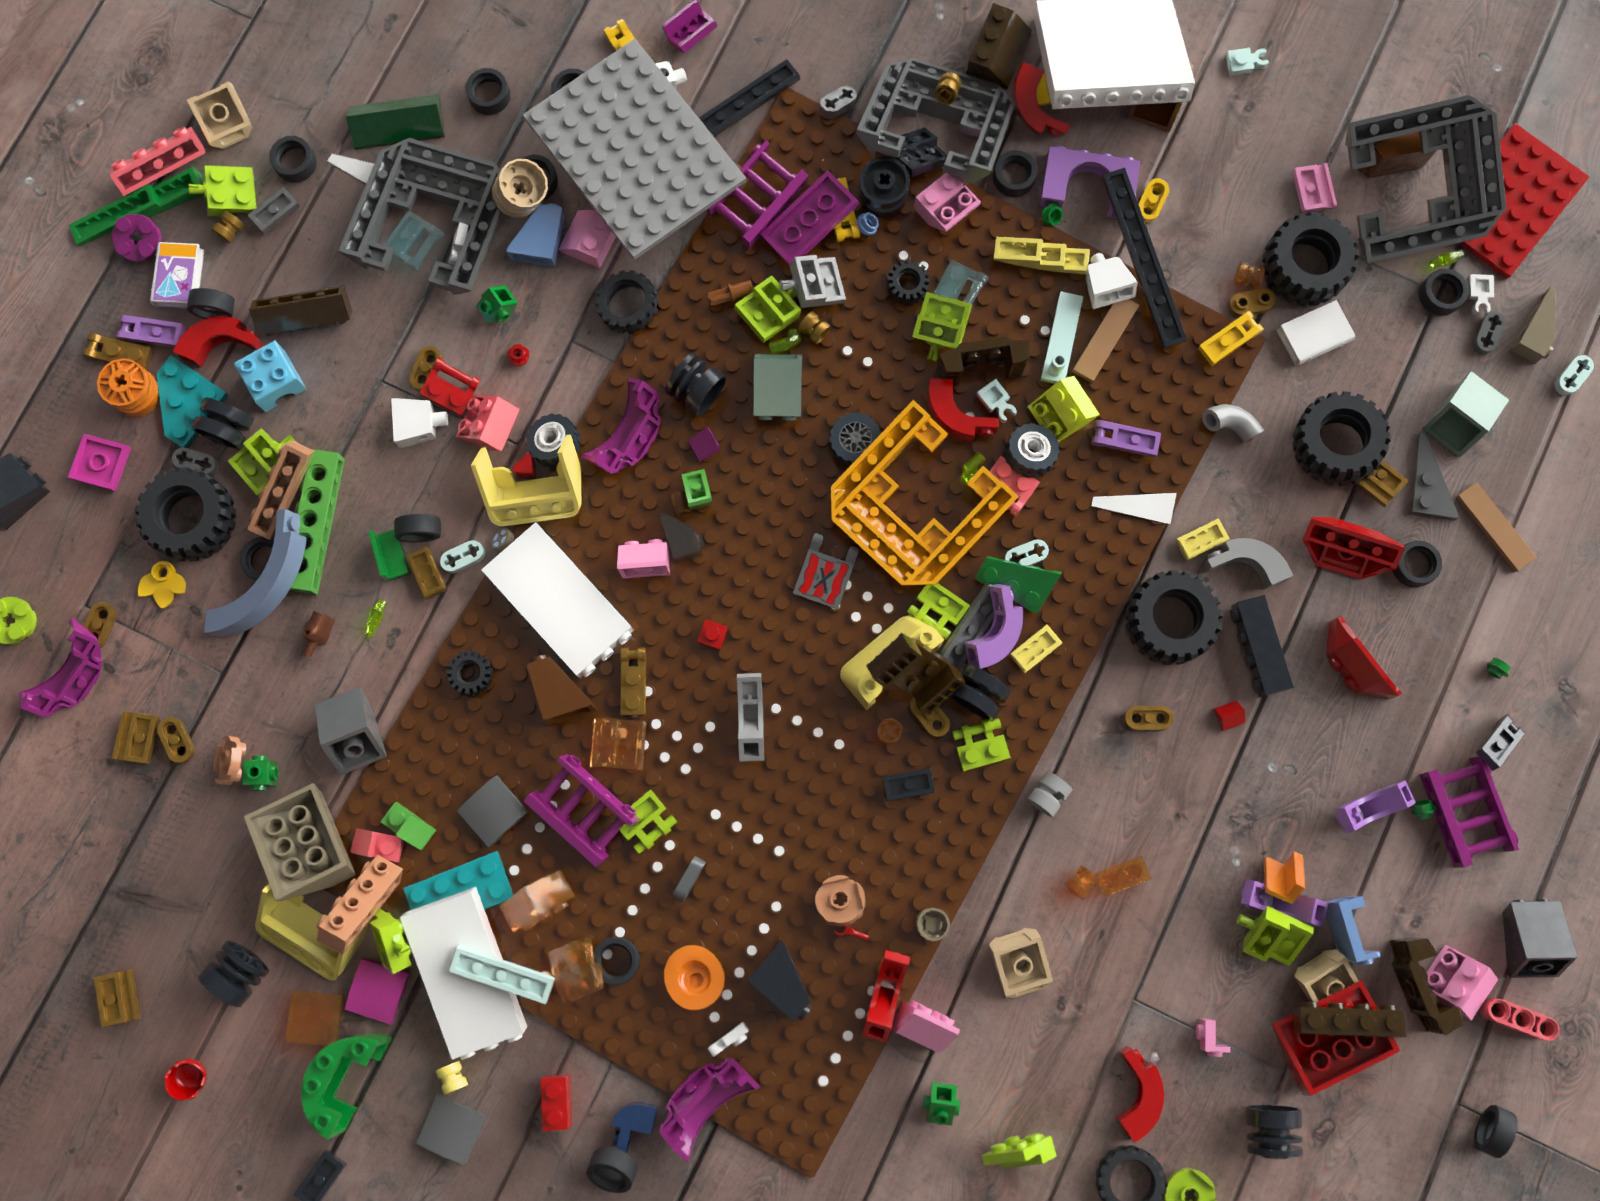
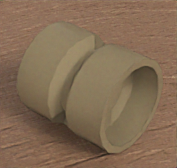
M927 908L917 915L915 927L922 938L938 941L949 932L950 922L948 916L942 910Z

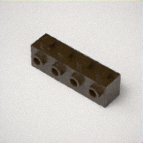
M345 285L252 300L249 312L257 335L265 334L266 336H272L281 331L296 332L305 327L320 328L329 323L343 324L350 320L352 308Z
M1302 1002V1007L1293 1008L1294 1034L1407 1037L1405 1011L1396 1010V1005H1380V1010L1370 1009V1004H1354V1009L1344 1008V1003H1328V1008L1318 1007V1002Z

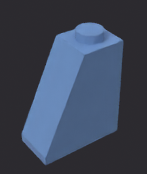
M548 203L547 205L539 204L507 247V254L510 260L555 268L566 218L563 208L554 203Z

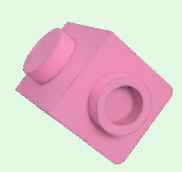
M1199 1018V1024L1196 1025V1038L1200 1040V1050L1207 1051V1056L1223 1057V1052H1230L1229 1046L1216 1045V1021Z

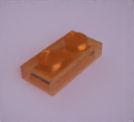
M1142 856L1095 873L1104 897L1151 879Z

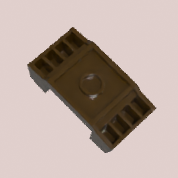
M1008 337L961 343L954 350L940 353L936 368L939 379H953V386H959L963 375V368L973 369L980 364L994 366L999 364L1000 361H1004L1007 378L1023 374L1029 360V340H1011Z
M900 633L890 645L884 648L878 656H875L866 665L877 683L886 689L892 683L914 696L919 709L927 714H931L952 693L956 692L961 685L965 684L961 671L951 665L943 656L916 638H910L903 633Z
M1407 937L1390 940L1394 955L1392 967L1411 1013L1418 1016L1426 1032H1434L1435 1034L1438 1033L1446 1036L1463 1026L1459 1007L1438 1004L1436 995L1429 989L1427 984V972L1419 964V961L1437 955L1429 939Z

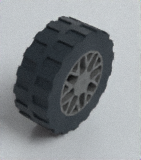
M855 412L841 416L837 422L835 421L830 431V450L833 452L834 458H837L841 464H846L850 467L881 434L880 428L876 425L875 420L869 418L866 414L863 415Z

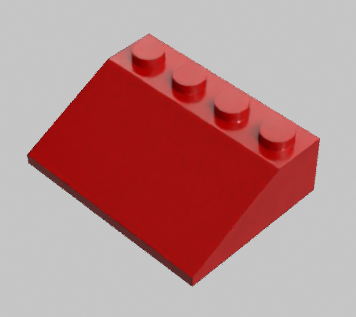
M1362 980L1318 1001V1007L1328 1008V1003H1344V1008L1354 1009V1004H1370V1009L1378 1010ZM1293 1014L1272 1024L1289 1069L1302 1094L1305 1096H1312L1401 1051L1395 1039L1391 1037L1294 1034Z

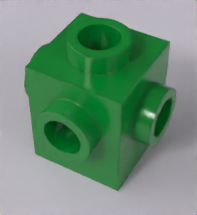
M501 285L489 287L484 291L476 307L488 324L494 322L502 323L510 318V313L518 302L507 286Z
M252 756V760H243V766L241 767L242 785L250 786L251 791H266V787H275L279 775L277 762L267 760L268 756Z
M932 1082L929 1095H924L923 1111H927V1122L952 1126L954 1115L958 1116L960 1111V1100H957L956 1085Z

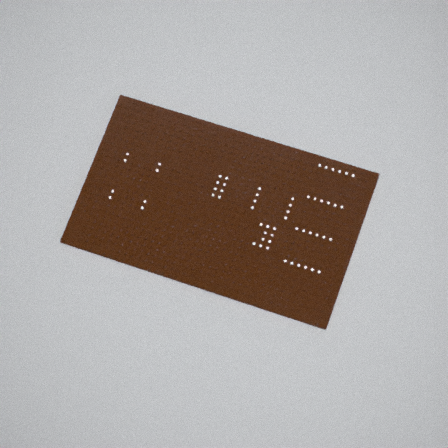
M787 88L780 93L737 164L743 167L752 157L750 155L752 150L758 144L762 145L767 140L770 143L767 154L791 174L797 175L802 169L809 175L807 184L782 211L783 213L827 170L836 179L846 177L849 192L859 201V177L862 168L867 162L878 157L896 158L877 152L875 158H873L856 134L859 124L842 115L834 119L823 118L819 113V103ZM762 161L752 170L777 191L780 190L782 192L787 187L786 181ZM938 168L915 177L909 175L910 185L905 206L900 212L891 217L881 218L876 216L879 226L873 235H865L859 230L860 238L853 239L848 237L844 238V241L837 242L833 229L805 256L817 255V259L835 257L846 300L841 304L800 308L801 313L797 320L764 343L734 309L735 304L746 296L736 298L734 302L730 300L712 306L708 302L707 293L727 287V284L735 285L747 280H751L754 289V287L770 276H773L780 284L781 280H792L790 266L762 236L748 250L742 245L743 235L741 230L718 211L711 217H708L706 214L657 294L659 299V305H657L658 312L652 317L653 321L650 324L647 323L644 329L635 330V333L631 336L576 426L581 439L580 450L577 452L581 466V507L579 512L573 517L536 522L634 630L631 632L632 637L625 644L621 645L619 643L612 649L614 653L607 660L603 661L601 659L594 665L596 669L589 676L579 678L485 575L384 739L383 745L387 757L369 764L335 819L334 823L356 875L333 887L324 889L337 898L339 896L343 897L347 893L346 890L353 879L357 880L361 876L364 865L368 861L372 862L374 860V857L350 852L356 828L396 836L393 830L381 822L395 801L436 829V832L423 850L404 841L400 861H390L403 869L400 884L380 909L386 913L389 912L396 920H400V917L405 912L411 910L403 888L498 851L515 897L485 910L502 959L537 972L547 971L552 977H555L546 1004L516 994L519 1005L671 1096L696 1070L709 1063L717 1065L723 1063L725 1059L733 1058L760 1087L757 1090L747 1091L729 1099L717 1108L709 1118L810 1178L816 1175L886 1045L884 1042L862 1036L874 984L885 951L910 957L909 966L895 1009V1019L902 1001L909 1003L942 939L938 941L926 940L918 934L915 927L917 915L924 909L937 908L946 913L951 925L1167 524L1091 506L1093 497L1177 493L1174 511L1216 431H1210L1204 425L1202 420L1203 412L1214 406L1222 404L1231 405L1265 342V338L1258 334L1211 366L1198 347L1234 321L1169 287L1187 341L1163 349L1135 269L1124 264L1137 281L1136 296L1130 298V300L1139 304V307L1093 383H1090L1072 371L1113 304L1093 309L1086 283V274L1039 270L995 261L996 237L1043 239V243L1066 244L1067 248L1090 249V259L1097 253H1102L1105 259L1113 257L1050 224L1048 226L1045 225L1039 218L972 183L966 184V186L981 201L979 206L947 232L928 225L914 209L915 198L945 174L942 172L943 168ZM750 180L748 181L743 192L762 208H768L773 203L771 201L772 198ZM732 194L724 201L723 204L748 225H753L758 220L756 218L757 215ZM860 202L854 209L856 221L858 216L868 213L863 209ZM849 224L841 226L842 229L850 228ZM907 259H911L913 264L915 261H918L920 267L922 265L925 266V272L928 271V278H930L927 292L972 304L962 343L1008 337L1011 340H1029V360L1023 374L1007 378L1004 361H1000L999 364L994 366L980 364L973 369L963 368V375L959 386H953V400L961 412L972 417L998 418V411L994 410L990 413L976 394L995 379L1000 383L1010 396L1006 403L1013 405L1017 413L1013 417L1009 411L1003 412L1007 421L1002 423L999 420V428L996 434L983 437L975 433L972 442L960 440L948 434L933 452H930L915 438L884 470L899 485V488L883 504L913 532L918 535L935 518L951 533L983 500L967 486V482L982 466L990 471L1000 456L1006 459V456H1004L1005 445L1017 427L1030 423L1039 425L1027 406L1054 385L1053 383L1040 380L1060 292L1083 296L1066 378L1072 376L1076 378L1100 414L1082 429L1059 442L1060 453L1057 461L1046 475L1035 478L1040 483L1017 516L1010 513L1011 510L1007 509L938 582V584L971 606L984 586V583L975 579V576L986 557L1004 560L1009 550L1033 540L1044 541L1048 545L1049 552L1043 561L1032 566L1040 567V569L1062 572L1037 614L1013 601V606H1019L1023 609V624L1019 639L1009 654L1046 625L1051 628L1062 644L1025 674L1009 654L1001 661L981 668L1000 680L1011 690L1005 703H996L1000 711L995 719L999 718L1001 728L993 730L994 737L1004 735L1011 758L964 772L956 748L964 746L965 743L963 738L954 741L952 731L961 729V726L967 724L968 726L980 724L985 719L971 713L948 697L939 707L948 717L950 728L944 736L932 737L910 710V702L914 697L892 683L887 689L882 687L881 693L875 698L876 703L866 710L845 686L840 676L842 667L898 619L903 616L913 617L907 613L911 605L918 609H921L924 605L917 600V597L925 585H900L832 521L831 486L849 468L846 464H841L837 458L835 459L833 452L830 450V431L835 421H838V418L845 416L847 413L859 412L863 415L866 414L869 418L875 420L876 425L880 428V433H882L914 400L934 420L928 405L929 379H939L936 368L940 353L954 349L949 347L940 348L937 361L927 359L931 345L926 341L912 337L924 299L921 298L917 304L914 301L913 305L909 306V302L901 305L900 300L896 303L894 296L890 297L889 291H887L889 271L893 269V265H899V262L904 260V263H907ZM905 275L901 277L899 284L905 290H912L916 287L917 281L913 276ZM796 296L793 300L800 307L798 297ZM812 311L819 316L820 321H825L831 326L828 334L818 344L814 343L808 334H803L798 330L803 319ZM1242 325L1246 332H1248L1249 329ZM691 353L697 354L700 360L707 362L706 371L714 367L727 377L722 392L712 406L701 416H696L685 408L686 399L677 402L674 396L670 397L665 393L666 384L673 371ZM755 354L802 355L801 416H796V420H782V416H773L772 420H759V416H754ZM631 377L644 381L660 394L661 401L658 403V416H661L660 426L648 452L632 466L628 465L617 473L611 474L584 460L581 456L583 453L590 452L605 443L618 428L627 405V379ZM1104 420L1161 433L1157 456L1154 458L1091 445L1092 436H1095L1096 432L1094 429L1095 421ZM709 427L719 444L720 451L700 462L688 441ZM1106 431L1104 437L1111 438L1112 432ZM557 467L551 468L545 478L558 476ZM705 469L713 505L690 510V513L687 515L675 517L669 495L674 492L685 491L681 474ZM535 522L517 524L512 531L514 541ZM815 533L823 536V542L819 549L820 553L845 561L851 546L859 549L838 610L793 594ZM660 539L663 542H667L669 547L670 575L622 578L617 569L619 546L624 545L628 541L648 544L649 540ZM1035 545L1033 551L1029 552L1028 555L1037 554L1038 557H1041L1040 554L1043 549L1037 548ZM1012 554V558L1009 561L1019 564L1018 562L1025 557L1024 555L1016 557ZM930 609L927 612V615L937 622L940 620L941 616ZM994 618L992 619V621L990 622L989 626L987 627L982 636H984L989 631V629L992 626ZM705 619L728 627L721 650L697 642ZM948 621L944 627L953 633L958 624L954 626ZM952 633L949 635V637L947 638V640H946L945 638H943L944 641H943V643H942L940 649H938V650L936 651L938 654L941 652V650L943 649V647H944L945 644L947 643V641H948V639L950 638V636L952 635ZM621 648H629V650L646 648V716H621ZM467 650L476 651L491 663L490 666L493 668L491 676H493V680H490V686L484 689L485 692H479L476 696H466L451 687L447 680L449 678L446 674V670H449L447 665L449 662L452 663L454 655L459 656V652L463 651L465 653ZM541 655H546V658L551 657L593 702L597 711L552 726L543 721L526 664L532 663L531 659ZM968 659L965 661L960 671H962L964 666L968 664ZM629 660V666H638V660ZM473 664L466 665L461 671V677L465 682H473L479 675L477 666ZM761 673L764 761H739L737 674ZM938 721L933 722V728L936 730L941 729V723ZM984 733L973 735L972 740L975 743L986 740ZM568 754L578 758L582 763L581 766L624 805H633L649 790H652L667 808L660 814V817L665 820L672 815L677 823L670 828L671 831L667 835L663 834L653 842L654 845L650 849L646 848L640 854L633 847L640 841L638 836L635 835L628 841L619 830L605 847V852L609 857L604 863L595 867L524 802V799L534 791L543 792L563 768L557 759ZM931 768L935 793L887 802L882 777ZM570 774L551 797V803L557 808H561L581 785V782ZM497 775L529 812L493 846L488 847L457 810L483 785ZM588 790L568 814L569 819L575 825H579L600 799ZM606 807L589 827L587 835L593 841H598L613 823L612 821L618 816L609 807ZM653 820L642 830L647 835L658 825ZM697 856L704 860L706 864L685 901L681 903L672 898V895L691 861ZM843 875L858 882L863 888L865 894L863 915L860 919L850 924L849 927L869 935L867 941L850 935L839 936L835 934L834 930L843 933L845 926H830L818 914L815 895L826 879ZM841 895L837 896L834 904L843 906L847 899H843ZM404 931L402 936L407 939L406 933ZM611 937H624L630 940L637 947L640 955V967L636 975L630 981L618 986L607 985L600 981L594 974L591 966L592 954L596 946L603 940ZM781 940L786 943L811 999V1002L808 1004L811 1006V1010L802 1020L797 1018L794 1022L748 981L749 977ZM688 945L700 946L713 953L719 960L725 975V984L720 997L712 1005L702 1010H687L679 1006L669 995L664 981V970L668 959L676 950ZM612 946L604 951L601 964L607 974L620 976L628 970L631 959L626 949L620 946ZM741 1022H744L749 1029L745 1033L747 1039L736 1047L732 1043L713 1057L707 1048ZM891 1029V1031H890L888 1040H889V1038H890V1036H891V1034H892V1032H893L892 1029Z

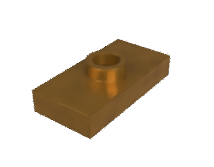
M428 546L406 555L425 600L448 590Z

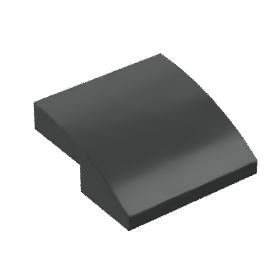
M497 775L483 785L457 810L488 847L493 846L529 812Z
M437 1095L416 1144L447 1159L466 1165L486 1115L469 1106L460 1105L443 1095Z

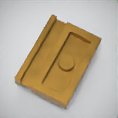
M1382 460L1371 476L1367 479L1363 478L1361 482L1355 485L1385 508L1409 480Z
M122 711L112 759L150 764L160 716Z
M134 969L94 977L101 1028L141 1019Z

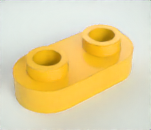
M1156 178L1151 180L1141 197L1139 207L1145 223H1151L1157 219L1169 194V185L1163 179ZM1152 191H1158L1160 195H1154ZM1144 210L1150 211L1151 214H1145Z

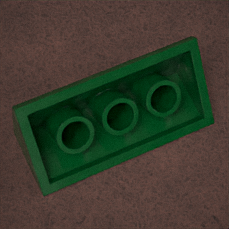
M439 94L350 106L346 115L355 150L393 145L408 138L422 141L445 137Z

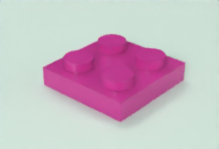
M83 434L68 478L116 492L132 448L128 445Z

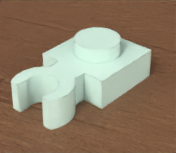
M1250 48L1228 51L1226 60L1230 76L1252 73L1254 67L1258 69L1266 68L1269 61L1259 59V57L1265 56L1266 49H1259L1251 54Z
M996 379L976 394L990 413L994 410L998 411V418L1002 423L1007 421L1003 412L1009 411L1013 417L1017 413L1013 405L1006 403L1010 396Z

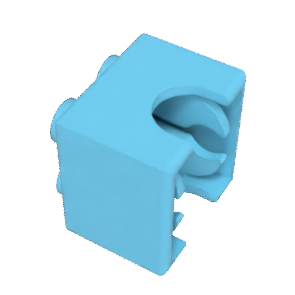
M276 341L233 363L254 402L265 412L277 406L275 402L279 397L289 393L298 395L307 390L286 351Z

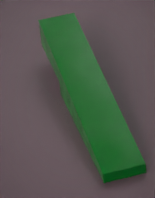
M190 167L154 187L146 184L73 222L69 226L76 244L82 246L111 234L117 219L126 215L139 214L149 218L204 195L189 194V184L203 185L204 178L202 174L194 167Z

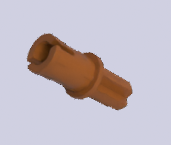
M751 280L735 285L727 284V287L708 292V302L712 306L730 300L734 302L736 298L751 294L754 290Z

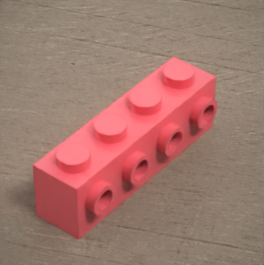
M181 127L173 132L174 136L167 140L164 137L160 138L152 144L153 147L146 151L144 148L139 149L132 154L133 157L129 160L124 161V159L113 163L110 169V177L122 195L125 196L205 154V148L193 128L186 129Z

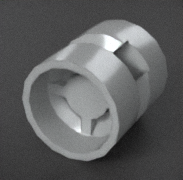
M1046 771L1039 781L1040 787L1034 788L1027 800L1038 810L1053 818L1061 807L1059 802L1065 801L1073 789L1064 780Z

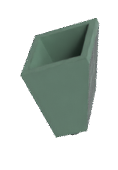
M755 354L754 416H759V420H772L773 416H782V420H796V416H801L802 355Z
M1471 371L1456 385L1422 429L1457 456L1461 457L1489 432L1509 399Z

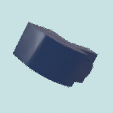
M632 1102L625 1105L615 1115L611 1126L621 1128L620 1131H615L612 1146L627 1153L632 1131L651 1135L658 1105L645 1102Z

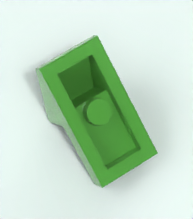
M705 469L681 474L690 510L713 505Z
M396 801L381 820L384 825L396 833V836L420 850H423L436 832L435 828Z

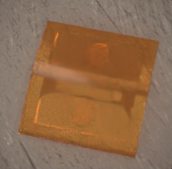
M594 718L590 766L643 770L647 722Z
M582 937L548 952L552 975L555 977L554 982L563 1003H569L603 989L601 964L594 963L591 938Z

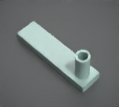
M1060 292L1040 381L1055 384L1060 379L1066 378L1083 296Z
M460 945L456 949L449 972L546 1004L555 979L547 971L537 972Z

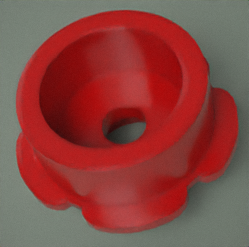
M514 344L512 348L508 349L507 357L512 365L523 366L528 362L530 352L527 347H523L522 344Z

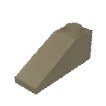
M1552 286L1540 295L1510 349L1513 353L1533 364L1542 358L1546 359L1553 350L1551 344L1555 339L1556 288Z

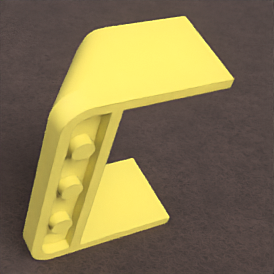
M566 435L557 452L560 461L557 465L558 476L516 482L513 473L505 467H492L486 447L480 449L471 464V468L492 523L497 526H510L573 517L579 512L581 507V466L571 435Z
M268 884L262 890L255 923V929L258 934L324 978L331 981L336 980L364 940L369 923L342 955L317 940L318 929L316 927L323 915L303 902L304 895L277 902L270 884Z

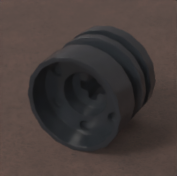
M691 353L673 371L666 384L665 393L670 397L674 396L677 402L686 399L685 408L694 415L701 416L716 401L725 386L727 377L714 367L706 371L707 362L700 360L697 354Z
M228 940L222 945L223 951L216 953L215 957L220 964L209 962L199 974L198 979L209 992L223 1002L234 1007H242L252 994V989L248 984L259 985L261 983L260 977H265L269 973V968L253 951Z
M1250 1105L1246 1107V1124L1259 1130V1132L1247 1134L1248 1140L1259 1142L1248 1144V1153L1269 1159H1288L1289 1157L1303 1155L1302 1147L1291 1145L1302 1143V1137L1290 1133V1130L1302 1127V1112L1300 1108L1280 1105Z

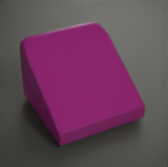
M709 427L688 441L700 462L720 451L719 444Z

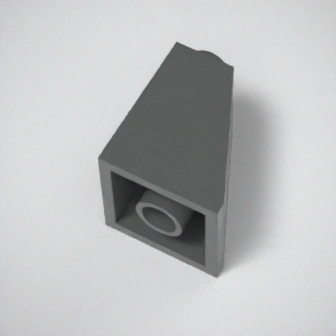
M361 687L315 704L320 746L340 775L387 757L371 703Z

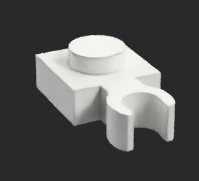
M459 223L455 229L448 264L455 266L468 234L469 225Z
M1470 274L1467 277L1469 289L1467 299L1474 300L1472 314L1476 315L1479 312L1478 307H1482L1484 315H1486L1491 309L1487 300L1494 298V275Z
M741 1022L707 1049L714 1057L732 1043L736 1047L747 1039L745 1033L749 1031L748 1027L744 1022Z

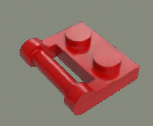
M438 357L419 395L461 417L481 379L475 376L473 378L444 363L445 360ZM441 371L468 385L467 391L437 377L438 372Z

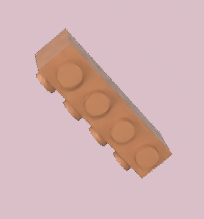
M295 441L281 446L277 454L278 462L276 466L274 465L268 474L269 482L259 494L258 499L260 502L257 508L253 509L249 517L251 522L247 530L268 540L275 537L277 510H289L315 453L314 450Z
M379 855L372 862L368 861L361 871V876L357 880L353 879L348 885L347 893L343 897L339 896L336 899L329 915H323L316 927L318 929L317 940L343 955L400 884L403 869Z

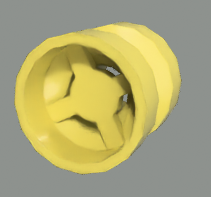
M460 1061L435 1070L437 1077L442 1080L443 1085L441 1088L444 1095L468 1085L466 1077L460 1073L462 1069Z

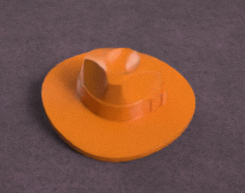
M688 945L676 950L670 956L664 970V981L669 995L679 1006L687 1010L696 1011L709 1007L720 997L725 984V975L719 960L713 953L700 946Z

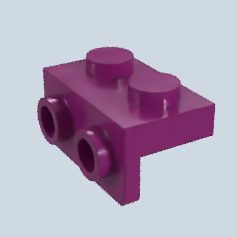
M697 0L690 2L662 25L668 42L682 53L693 48L695 44L718 27L715 19L702 11Z

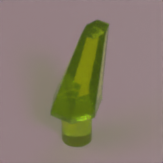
M1463 251L1442 252L1440 257L1430 261L1431 267L1435 269L1442 265L1448 266L1463 258L1464 253Z
M379 599L375 607L369 610L366 629L367 637L372 638L384 616L383 611L387 605V602Z

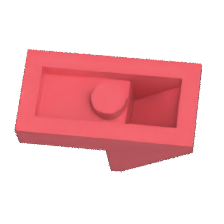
M356 828L350 852L374 858L379 855L386 860L399 862L404 840L397 836Z

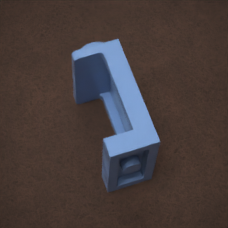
M1345 896L1326 901V903H1329L1326 915L1337 951L1346 957L1350 965L1358 964L1363 966L1374 963L1373 958L1380 957L1379 951L1363 950L1351 911L1366 906L1363 896Z

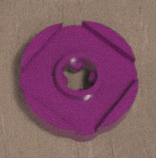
M129 214L117 219L112 232V240L118 254L123 255L129 260L146 261L157 253L158 242H162V235L158 226L150 218L139 214ZM136 231H138V235L142 236V240H139L138 244H135V241L132 240V235Z

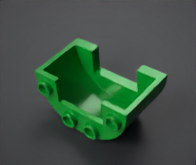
M381 1033L358 1034L331 1043L313 1058L304 1074L301 1100L309 1123L324 1138L329 1140L345 1132L357 1107L336 1097L352 1062L355 1061L366 1067L370 1058L378 1062L381 1061L393 1037Z

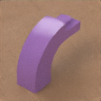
M1001 584L989 586L994 609V620L991 628L984 636L965 642L968 664L980 669L991 666L1005 658L1017 643L1023 624V609L1019 606H1013L1014 596L1010 586Z
M1406 780L1336 808L1337 821L1347 834L1376 819L1409 808L1416 802Z
M1246 879L1241 893V904L1246 905L1245 907L1263 912L1269 906L1305 924L1324 927L1329 903L1299 895L1294 903L1290 904L1266 893L1265 884Z

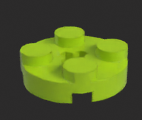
M16 597L0 599V643L17 645L34 632L37 622L36 614L26 601ZM10 615H12V618L15 619V623H11L10 626L7 627L6 619Z
M1182 1168L1174 1172L1165 1184L1166 1194L1163 1195L1165 1201H1185V1191L1192 1189L1195 1190L1194 1196L1196 1199L1194 1201H1216L1214 1184L1205 1174L1196 1169Z

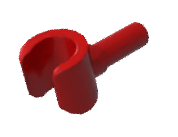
M849 925L845 926L843 933L834 930L835 934L839 936L850 935L865 941L869 937L867 934L850 928Z

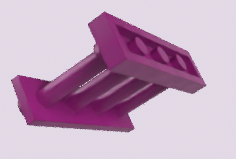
M767 140L762 145L758 144L750 154L752 157L740 171L747 179L772 198L771 201L773 203L768 208H762L741 189L737 188L707 209L708 217H711L718 211L741 230L743 235L742 245L748 250L761 237V233L782 213L807 184L809 176L802 169L797 175L791 174L767 154L770 145ZM760 161L786 181L787 187L782 192L775 190L752 171ZM731 194L757 215L756 218L758 220L753 225H748L723 204Z
M566 754L557 759L563 768L543 792L537 790L530 793L524 799V802L589 862L597 867L609 857L605 852V847L625 823L628 826H632L640 819L636 816V811L631 806L624 805L581 766L582 763L578 758ZM572 774L581 782V785L561 808H557L551 803V797L567 777ZM590 790L600 800L579 825H575L569 819L568 814ZM609 807L618 817L598 841H593L587 835V830L604 809Z
M1479 756L1469 758L1472 766L1441 775L1438 769L1419 774L1428 799L1436 807V811L1433 812L1454 868L1473 865L1472 855L1503 846L1504 852L1520 850L1518 847V836L1510 826L1490 774L1491 768ZM1476 776L1480 790L1455 798L1447 796L1445 791L1446 784ZM1485 799L1490 813L1462 822L1456 820L1453 812L1456 807ZM1494 823L1498 837L1470 846L1465 844L1462 836L1464 831Z

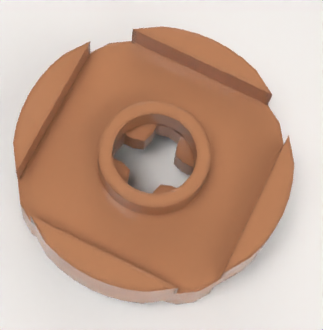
M224 736L222 740L226 741L224 745H218L214 759V772L219 773V779L215 778V782L220 785H231L233 782H239L241 779L242 769L240 763L241 758L246 753V744L241 743L238 737Z
M843 875L826 879L815 895L818 914L830 926H847L862 917L865 908L863 888L858 882ZM841 895L843 899H847V902L843 906L834 904L837 896Z

